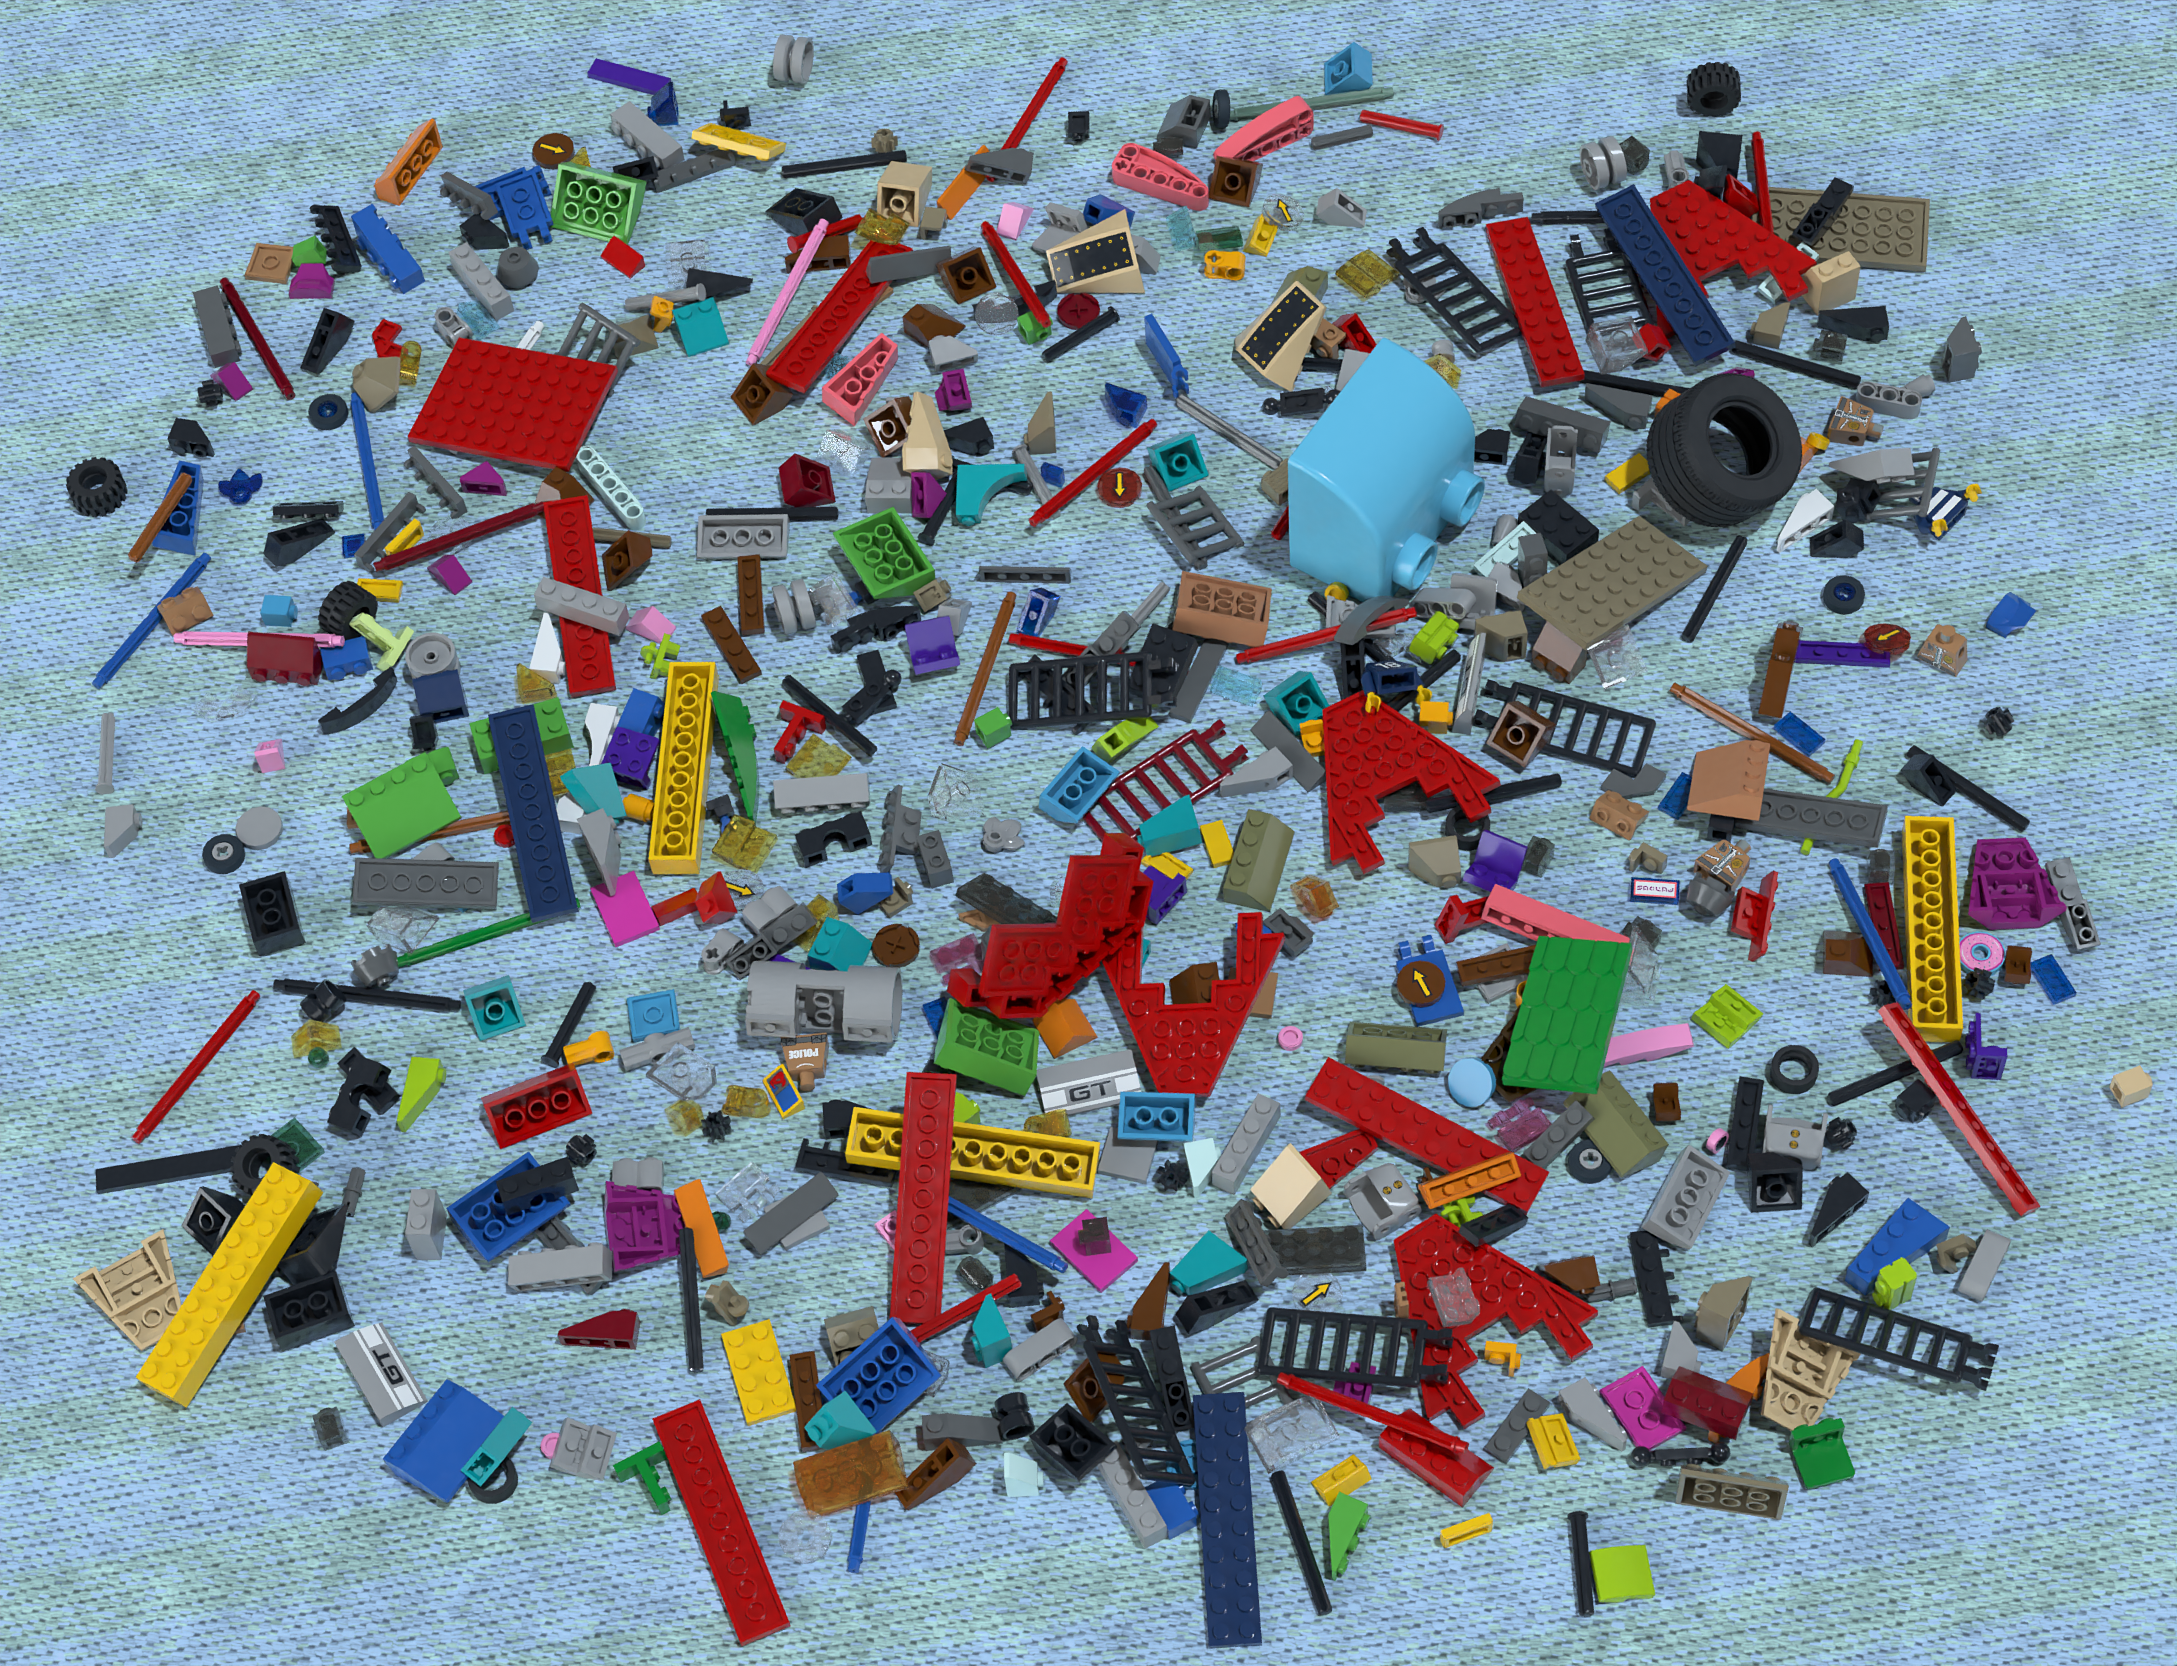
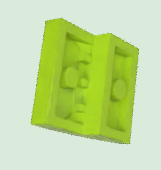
M1725 984L1711 995L1709 1002L1693 1013L1691 1020L1729 1049L1762 1018L1764 1013Z
M1646 1545L1615 1546L1589 1552L1599 1602L1620 1603L1626 1599H1651L1655 1596Z

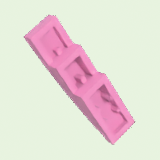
M1689 1024L1662 1026L1612 1037L1604 1067L1618 1062L1621 1066L1642 1059L1653 1061L1694 1047Z

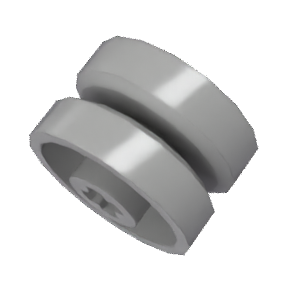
M781 34L778 37L773 58V73L776 80L789 81L792 77L795 83L806 84L808 82L814 58V46L811 38L798 37L795 41L792 35Z
M1613 136L1601 138L1598 143L1589 142L1581 145L1579 155L1582 170L1588 183L1594 190L1607 187L1609 182L1617 184L1625 181L1627 178L1625 157L1618 141Z
M802 578L791 581L790 589L792 596H789L788 590L783 584L772 587L775 611L785 635L797 632L796 617L799 618L800 624L805 630L816 627L813 608Z
M436 632L425 633L409 643L405 653V660L412 679L458 669L460 675L461 664L451 639Z

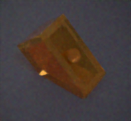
M1310 874L1290 885L1302 904L1313 916L1325 918L1333 913L1332 910L1339 907L1329 882Z

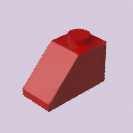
M1728 174L1725 179L1722 200L1749 218L1760 210L1757 197L1732 175Z
M1357 313L1341 315L1332 323L1346 334V337L1338 344L1344 349L1371 353L1376 347V342Z
M721 871L716 872L701 883L695 904L703 923L723 924L738 913Z

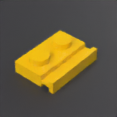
M1563 1413L1540 1416L1537 1419L1529 1418L1526 1422L1544 1469L1551 1466L1555 1468L1574 1465L1581 1460Z

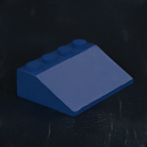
M529 1151L446 1208L453 1224L488 1263L571 1205L565 1196L555 1199L552 1193H542L530 1201L531 1208L507 1215L496 1181L540 1166Z
M891 1317L817 1383L816 1386L828 1401L846 1391L877 1431L874 1434L875 1436L942 1375L900 1318Z
M446 1379L383 1457V1460L398 1477L448 1503L468 1478L461 1469L504 1415L464 1387Z

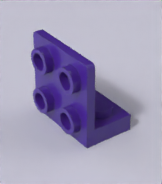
M948 615L905 624L915 675L960 665L951 621Z
M617 727L601 764L611 763L616 781L648 790L652 782L647 775V771L660 740L650 735Z
M1484 830L1474 862L1465 871L1463 881L1489 892L1492 891L1495 884L1513 891L1517 886L1528 847L1491 831Z
M1149 866L1143 873L1152 879L1154 883L1146 918L1157 925L1187 893L1186 877L1180 873L1173 879H1170L1154 867Z
M1975 1013L1974 1020L1969 1021L1968 1033L1965 1036V1048H1969V1055L1966 1056V1070H1970L1971 1079L2001 1080L2008 1057L2007 1048H2000L1994 1045L1982 1047L1981 1013Z

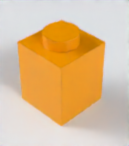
M1421 701L1419 726L1429 733L1447 734L1448 726H1452L1453 712H1449V702Z

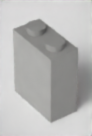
M411 1189L405 1235L416 1260L442 1259L447 1214L436 1189Z

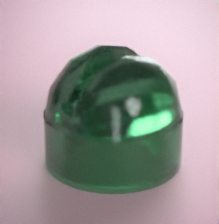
M316 1047L309 1052L308 1061L316 1068H323L329 1063V1055L323 1048Z
M720 1211L712 1213L717 1230L719 1232L726 1231L731 1225L730 1216Z

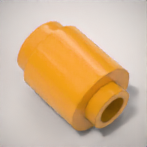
M629 794L628 797L623 799L626 817L643 822L653 821V800L634 794Z

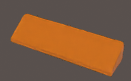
M982 145L974 155L990 151L985 145ZM964 167L936 201L937 208L946 209L947 219L952 220L985 180L986 175L966 171Z
M1507 1152L1418 1184V1187L1429 1209H1433L1521 1177L1514 1152Z
M694 1180L675 1189L674 1194L685 1227L692 1228L694 1231L695 1257L702 1278L727 1273L729 1263L701 1180Z

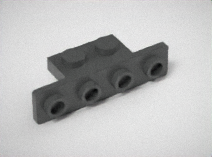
M899 784L887 793L885 799L887 811L883 818V824H885V831L881 837L883 849L878 861L881 865L880 873H887L894 866L896 851L909 855H915L918 852L916 836L920 834L922 812L901 805L903 786Z

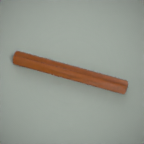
M180 474L128 553L131 561L137 563L141 560L191 484L192 479L189 474Z

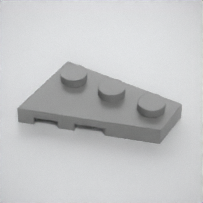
M1327 595L1326 628L1341 625L1347 616L1359 605L1352 601H1342ZM1396 624L1367 631L1364 639L1396 637Z

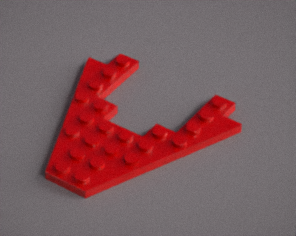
M1262 912L1238 913L1236 979L1212 980L1211 1003L1165 1005L1164 983L1142 984L1144 927L1138 932H1132L1125 939L1126 943L1112 955L1108 954L1102 959V963L1158 1093L1195 1094V1098L1211 1096L1285 942L1284 933L1263 934Z

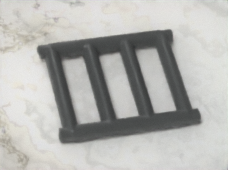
M582 302L578 307L580 312L559 352L554 354L567 356L587 315L594 319L595 323L577 359L586 360L603 326L609 329L611 333L596 362H606L618 337L627 341L615 364L618 373L607 393L611 397L614 394L613 387L634 347H638L641 341Z
M1933 448L1930 452L1911 454L1913 463L1929 461L1928 469L1914 471L1915 475L1905 477L1906 481L1925 479L1924 487L1880 492L1882 497L1879 501L1921 497L1920 505L1874 510L1873 513H1867V520L1863 522L1870 523L1874 519L1910 515L1926 517L1939 462L1940 449ZM1874 480L1873 482H1875L1877 488H1879V484H1877V481Z
M1200 485L1194 491L1155 504L1151 501L1146 505L1150 513L1190 564H1194L1198 558L1233 546L1240 548L1245 544L1237 531ZM1199 498L1206 506L1170 519H1166L1161 512ZM1210 514L1217 520V523L1181 535L1173 528L1174 526ZM1224 530L1230 537L1229 539L1193 551L1185 544L1186 542Z
M1259 1336L1253 1337L1251 1339L1252 1342L1202 1364L1199 1362L1191 1364L1194 1375L1204 1394L1221 1393L1260 1376L1257 1372V1366L1211 1385L1205 1374L1253 1352H1257L1259 1356L1261 1347ZM1269 1355L1268 1365H1274ZM1269 1375L1273 1383L1272 1386L1246 1396L1245 1408L1277 1394L1282 1400L1284 1407L1247 1422V1434L1289 1415L1291 1418L1299 1415L1288 1390L1284 1385L1277 1383L1278 1376Z

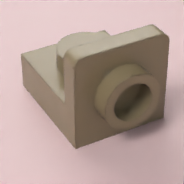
M941 577L913 592L924 612L952 596L949 583L945 579L942 580Z
M1643 842L1638 849L1634 848L1628 858L1630 861L1629 870L1634 872L1639 864L1643 863L1648 870L1657 871L1662 874L1667 867L1668 856Z
M899 877L894 879V894L877 903L889 919L913 904V890L907 882L903 883Z
M1963 1233L1938 1243L1936 1246L1939 1254L1936 1257L1941 1268L1946 1269L1952 1274L1956 1273L1958 1270L1955 1258H1965L1970 1252L1977 1250L1975 1240Z

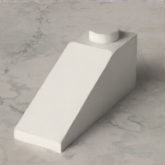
M1817 489L1802 495L1779 536L1777 545L1779 553L1832 520L1834 505Z
M544 612L529 670L533 681L560 683L561 676L566 674V662L563 661L549 613Z

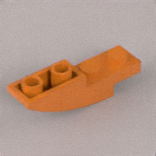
M1769 1353L1745 1365L1726 1383L1753 1393L1752 1400L1758 1401L1764 1388L1761 1386L1764 1378L1766 1379ZM1709 1431L1708 1440L1713 1443L1719 1442L1721 1437L1726 1438L1723 1435Z

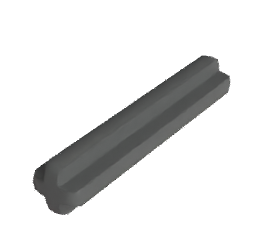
M1365 125L1313 137L1311 145L1313 150L1370 138L1373 136V129L1371 125Z

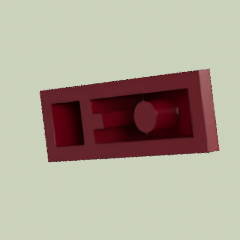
M633 1310L609 1311L559 1330L558 1338L561 1345L636 1350L641 1322L638 1313Z

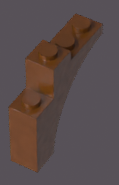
M1784 621L1777 626L1758 714L1782 718L1795 659L1804 628L1800 627L1797 622Z

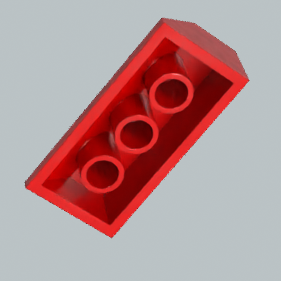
M573 1063L481 1097L500 1149L593 1114Z
M1412 1409L1399 1414V1416L1441 1431ZM1387 1426L1379 1436V1448L1462 1508L1494 1470V1467L1470 1450H1467L1465 1454L1458 1451L1453 1452L1451 1449Z

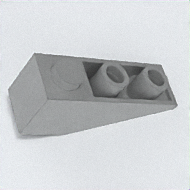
M1275 746L1271 750L1261 753L1253 762L1243 765L1232 776L1225 777L1220 783V796L1224 798L1274 790L1293 777V765Z
M1586 1377L1559 1391L1558 1402L1572 1423L1618 1450H1626L1628 1436L1621 1425L1617 1426L1613 1420L1612 1410L1607 1404L1604 1405L1599 1398L1600 1393L1593 1383L1590 1384Z

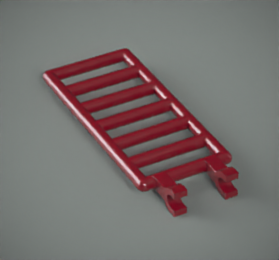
M1219 719L1201 734L1196 729L1190 730L1117 777L1097 801L1123 832L1136 841L1138 840L1137 836L1141 835L1140 828L1134 830L1106 795L1117 789L1141 818L1146 821L1153 816L1125 785L1126 782L1137 777L1163 809L1171 805V802L1144 772L1155 764L1183 797L1190 795L1193 804L1220 787V783L1225 777L1232 776L1234 773L1231 768L1248 760L1246 756L1248 750L1241 744L1223 759L1215 752L1209 743L1226 735L1224 731L1226 725ZM1193 740L1222 774L1211 781L1182 746ZM1174 752L1203 786L1192 793L1163 760L1165 757ZM1088 811L1082 818L1103 842L1104 833L1107 832Z

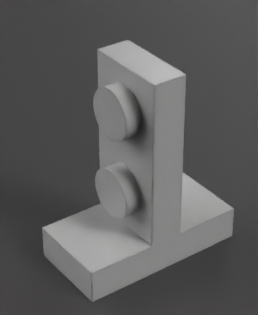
M1650 478L1633 493L1632 507L1637 511L1651 501L1683 526L1690 522V520L1676 512L1665 501V498L1662 497L1660 491L1655 486L1653 478Z

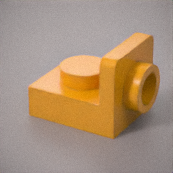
M1308 720L1300 723L1303 747L1313 757L1324 756L1323 720Z
M1486 1341L1484 1360H1489L1493 1364L1510 1362L1509 1377H1514V1369H1520L1521 1354L1516 1353L1517 1344Z

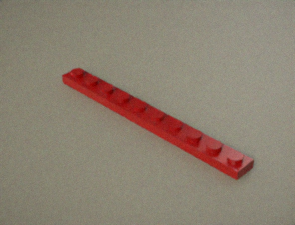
M1896 1002L1881 1007L1878 1012L1884 1024L1893 1032L1898 1044L1909 1055L1911 1063L1918 1068L1925 1078L1926 1084L1932 1088L1939 1098L1942 1107L1953 1118L1955 1126L1962 1131L1967 1138L1969 1146L1976 1151L1982 1160L1983 1166L1990 1171L1996 1180L1997 1186L2004 1191L2011 1201L2013 1209L2020 1216L2035 1212L2041 1206L1899 1003Z

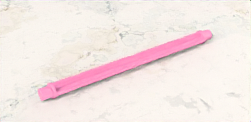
M820 219L818 225H815L748 353L746 364L751 366L757 360H760L827 232L826 228L829 225L827 220Z
M184 631L183 633L174 634V642L182 643L183 645L247 646L248 632ZM271 633L313 637L318 647L334 648L336 646H343L345 643L344 636H336L335 634Z

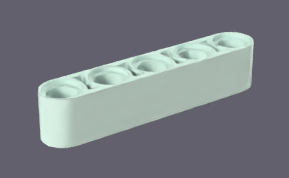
M581 447L576 456L580 472L630 530L638 531L644 528L646 518L639 501L592 447Z

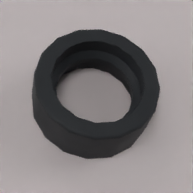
M1456 806L1446 817L1445 835L1446 837L1456 835L1458 849L1476 850L1482 832L1484 830L1490 831V818L1486 815L1477 820L1482 826V831L1477 835L1471 837L1462 836L1454 830V824L1459 819L1467 817L1462 808Z
M1788 1045L1775 1053L1771 1063L1770 1076L1774 1085L1781 1091L1788 1094H1801L1809 1091L1814 1086L1818 1077L1819 1062L1815 1054L1808 1048L1800 1045ZM1797 1059L1803 1061L1809 1067V1074L1804 1079L1792 1080L1780 1072V1065L1785 1060Z
M508 1456L499 1464L506 1469L508 1474L507 1480L500 1488L492 1491L483 1490L471 1478H467L472 1494L479 1501L486 1504H497L513 1495L518 1484V1474Z

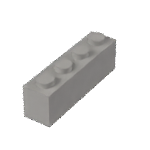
M627 102L610 114L613 131L617 135L621 134L628 145L635 146L642 157L654 156L657 169L660 168L662 170L685 160L682 146L632 102Z
M467 242L448 252L453 269L495 321L514 312L509 293Z
M546 577L542 578L534 593L538 609L621 636L630 618L625 603Z
M867 773L773 780L775 809L781 810V814L795 813V809L804 808L805 812L819 811V807L828 806V810H840L842 805L850 804L851 808H864L865 803H871L869 775Z
M1259 1093L1257 1094L1212 1171V1185L1233 1195L1236 1194L1281 1117L1279 1102Z
M599 1242L589 1243L587 1247L569 1245L565 1246L563 1250L545 1248L539 1253L522 1251L518 1252V1255L509 1256L508 1286L517 1292L612 1280V1251Z
M1116 1440L1114 1443L1117 1445V1448L1103 1459L1097 1467L1143 1547L1146 1549L1168 1537L1167 1525Z

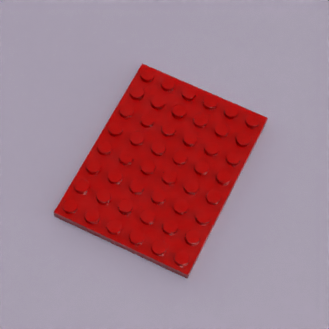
M459 337L407 438L411 443L549 469L558 467L565 472H569L618 373L617 366Z

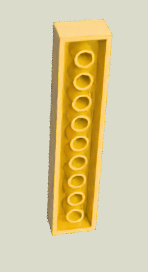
M715 662L669 663L648 859L653 874H700L716 714L711 692H718L719 674Z
M1905 816L1902 827L1907 991L1912 1003V1007L1908 1009V1018L1925 1042L1950 1043L1955 1040L1960 1041L1963 1031L1954 817Z
M854 1107L845 1152L847 1163L900 1170L904 1114ZM954 1121L950 1178L1093 1198L1100 1155V1142Z
M273 1162L136 1375V1379L150 1389L187 1408L322 1196L323 1191L312 1181Z

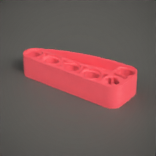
M1295 96L1243 126L1214 151L1213 157L1215 160L1216 156L1255 161L1307 137L1314 128L1313 110L1301 96Z
M1126 143L1121 147L1112 162L1113 182L1119 186L1195 211H1203L1209 206L1208 187L1187 168L1163 154L1135 143Z

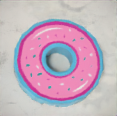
M1976 931L1968 933L1960 939V967L1965 973L1972 972L1977 967L1982 970L1991 971V976L2001 970L2005 961L2006 950L2003 943L1996 936L1988 932ZM1982 950L1987 954V957L1983 959L1978 958L1974 952Z

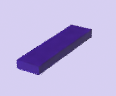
M597 58L587 72L588 78L662 98L672 83L669 77Z
M1800 640L1795 663L1890 668V645Z

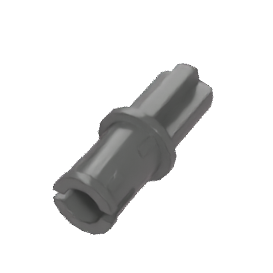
M359 1167L351 1169L347 1186L343 1188L344 1197L342 1204L345 1203L349 1207L347 1212L350 1217L355 1215L358 1199L362 1196L361 1188L366 1174L365 1170Z
M1631 1277L1614 1282L1608 1280V1283L1594 1287L1595 1292L1587 1293L1586 1298L1588 1302L1607 1298L1615 1300L1617 1296L1637 1293L1635 1278Z

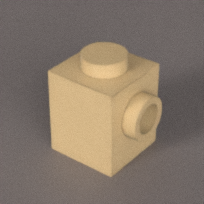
M2139 1065L2113 1075L2109 1088L2122 1108L2148 1098L2153 1083L2150 1075L2145 1073Z

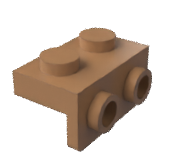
M1322 318L1316 335H1313L1311 339V348L1317 351L1321 358L1338 359V344L1346 337V334Z
M198 587L186 588L182 591V594L174 598H166L157 606L172 636L214 616Z
M1608 790L1596 799L1590 820L1627 840H1631L1636 828L1647 819L1649 811L1643 809L1638 803L1628 801L1619 793Z

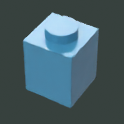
M265 595L260 614L265 626L292 627L293 619H296L298 615V607L294 605L291 596Z

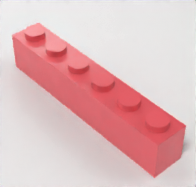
M1497 884L1494 885L1486 901L1481 917L1483 920L1535 941L1538 940L1539 936L1630 943L1631 938Z

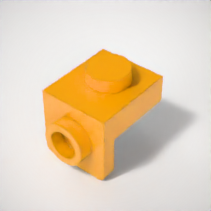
M658 296L652 298L650 314L655 316L653 331L662 333L665 327H669L672 323L674 303Z

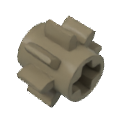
M879 129L874 133V137L871 138L872 148H876L877 153L891 152L895 150V146H898V138L893 136V132L890 129Z

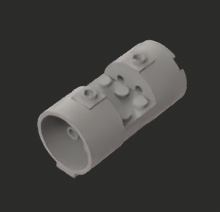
M753 961L751 964L747 984L749 993L745 1017L747 1035L796 1038L803 1031L842 1033L844 1040L893 1043V1040H897L900 1029L903 995L902 974L899 967L850 965L848 971L845 972L838 970H806L805 964L799 962Z

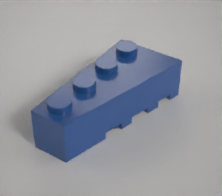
M373 203L351 216L358 237L356 239L357 245L362 251H367V255L373 264H378L382 275L389 277V281L394 289L399 288L405 294L425 282L421 267L409 251L403 248L397 235L391 233L383 217L378 218L377 209Z
M179 460L164 498L181 473L189 474L192 482L156 535L152 544L154 547L196 556L204 479L201 465Z
M1907 1198L1847 1268L1845 1282L1866 1296L1875 1289V1282L1877 1281L1880 1269L1887 1265H1892V1262L1901 1257L1905 1258L1910 1264L1920 1256H1924L1936 1244L1947 1240L1950 1226L1910 1198Z

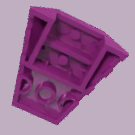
M2026 837L1977 839L1968 911L1969 916L1989 930L2039 928L2065 912L2067 907L2064 901H2060L2055 886H2052L2047 879L2048 874L2044 868L2040 867L2039 859Z
M611 1181L605 1182L604 1218L607 1246L612 1251V1268L614 1272L680 1255L679 1230L685 1228V1224L675 1194L668 1195L663 1194L660 1190L652 1189L647 1191L637 1189V1186L626 1185L625 1187L614 1185V1182Z

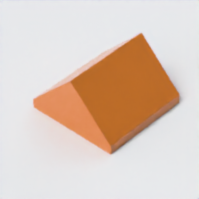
M1063 998L1061 1001L1057 999L1047 1008L1049 1011L1043 1017L1032 1019L1034 1026L1039 1031L1054 1059L1098 1038L1075 999Z

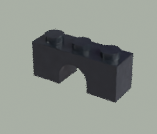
M861 811L847 814L834 821H826L822 825L811 829H803L799 833L794 834L805 868L828 861L826 847L831 842H844L848 846L850 853L872 845L871 835Z
M357 1055L349 1067V1074L345 1083L339 1089L336 1103L330 1109L327 1122L336 1128L362 1137L371 1114L360 1108V1097L367 1090L382 1092L391 1069L379 1062Z
M568 1156L496 1181L507 1215L531 1208L530 1201L539 1194L552 1193L555 1199L579 1191Z

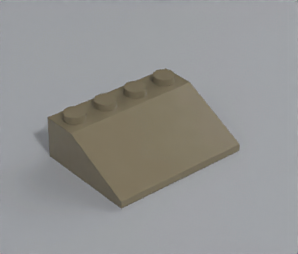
M1687 1464L1680 1467L1675 1504L1781 1520L1789 1485L1787 1481H1781L1773 1476L1761 1478L1755 1477L1748 1472L1736 1474L1722 1468L1710 1470L1701 1468L1696 1464Z

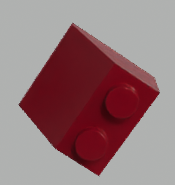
M794 453L778 468L784 503L794 507H816L836 502L829 466Z

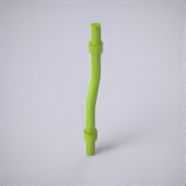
M1859 739L1854 740L1850 753L1846 754L1843 763L1845 767L1838 785L1825 797L1838 798L1846 791L1852 772L1858 766L1863 741ZM1805 838L1800 852L1804 855H1809L1812 845L1817 839Z

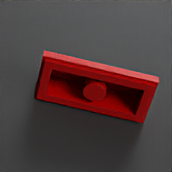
M616 236L610 239L600 255L603 260L630 279L645 267L644 257Z
M692 888L651 906L659 925L663 926L697 911L695 900L698 892L696 889Z

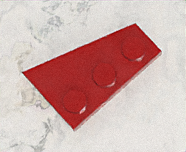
M1357 1129L1299 1153L1323 1179L1327 1187L1331 1189L1378 1151V1145L1373 1135Z

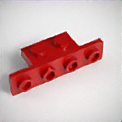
M1774 870L1762 878L1759 893L1743 886L1737 890L1731 931L1751 940L1748 960L1752 962L1764 956L1768 949L1767 938L1772 927L1770 920L1775 908L1774 896L1778 888V872Z

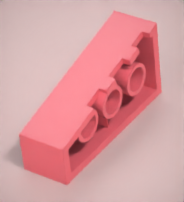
M883 333L879 334L822 387V402L855 426L897 362L898 345Z

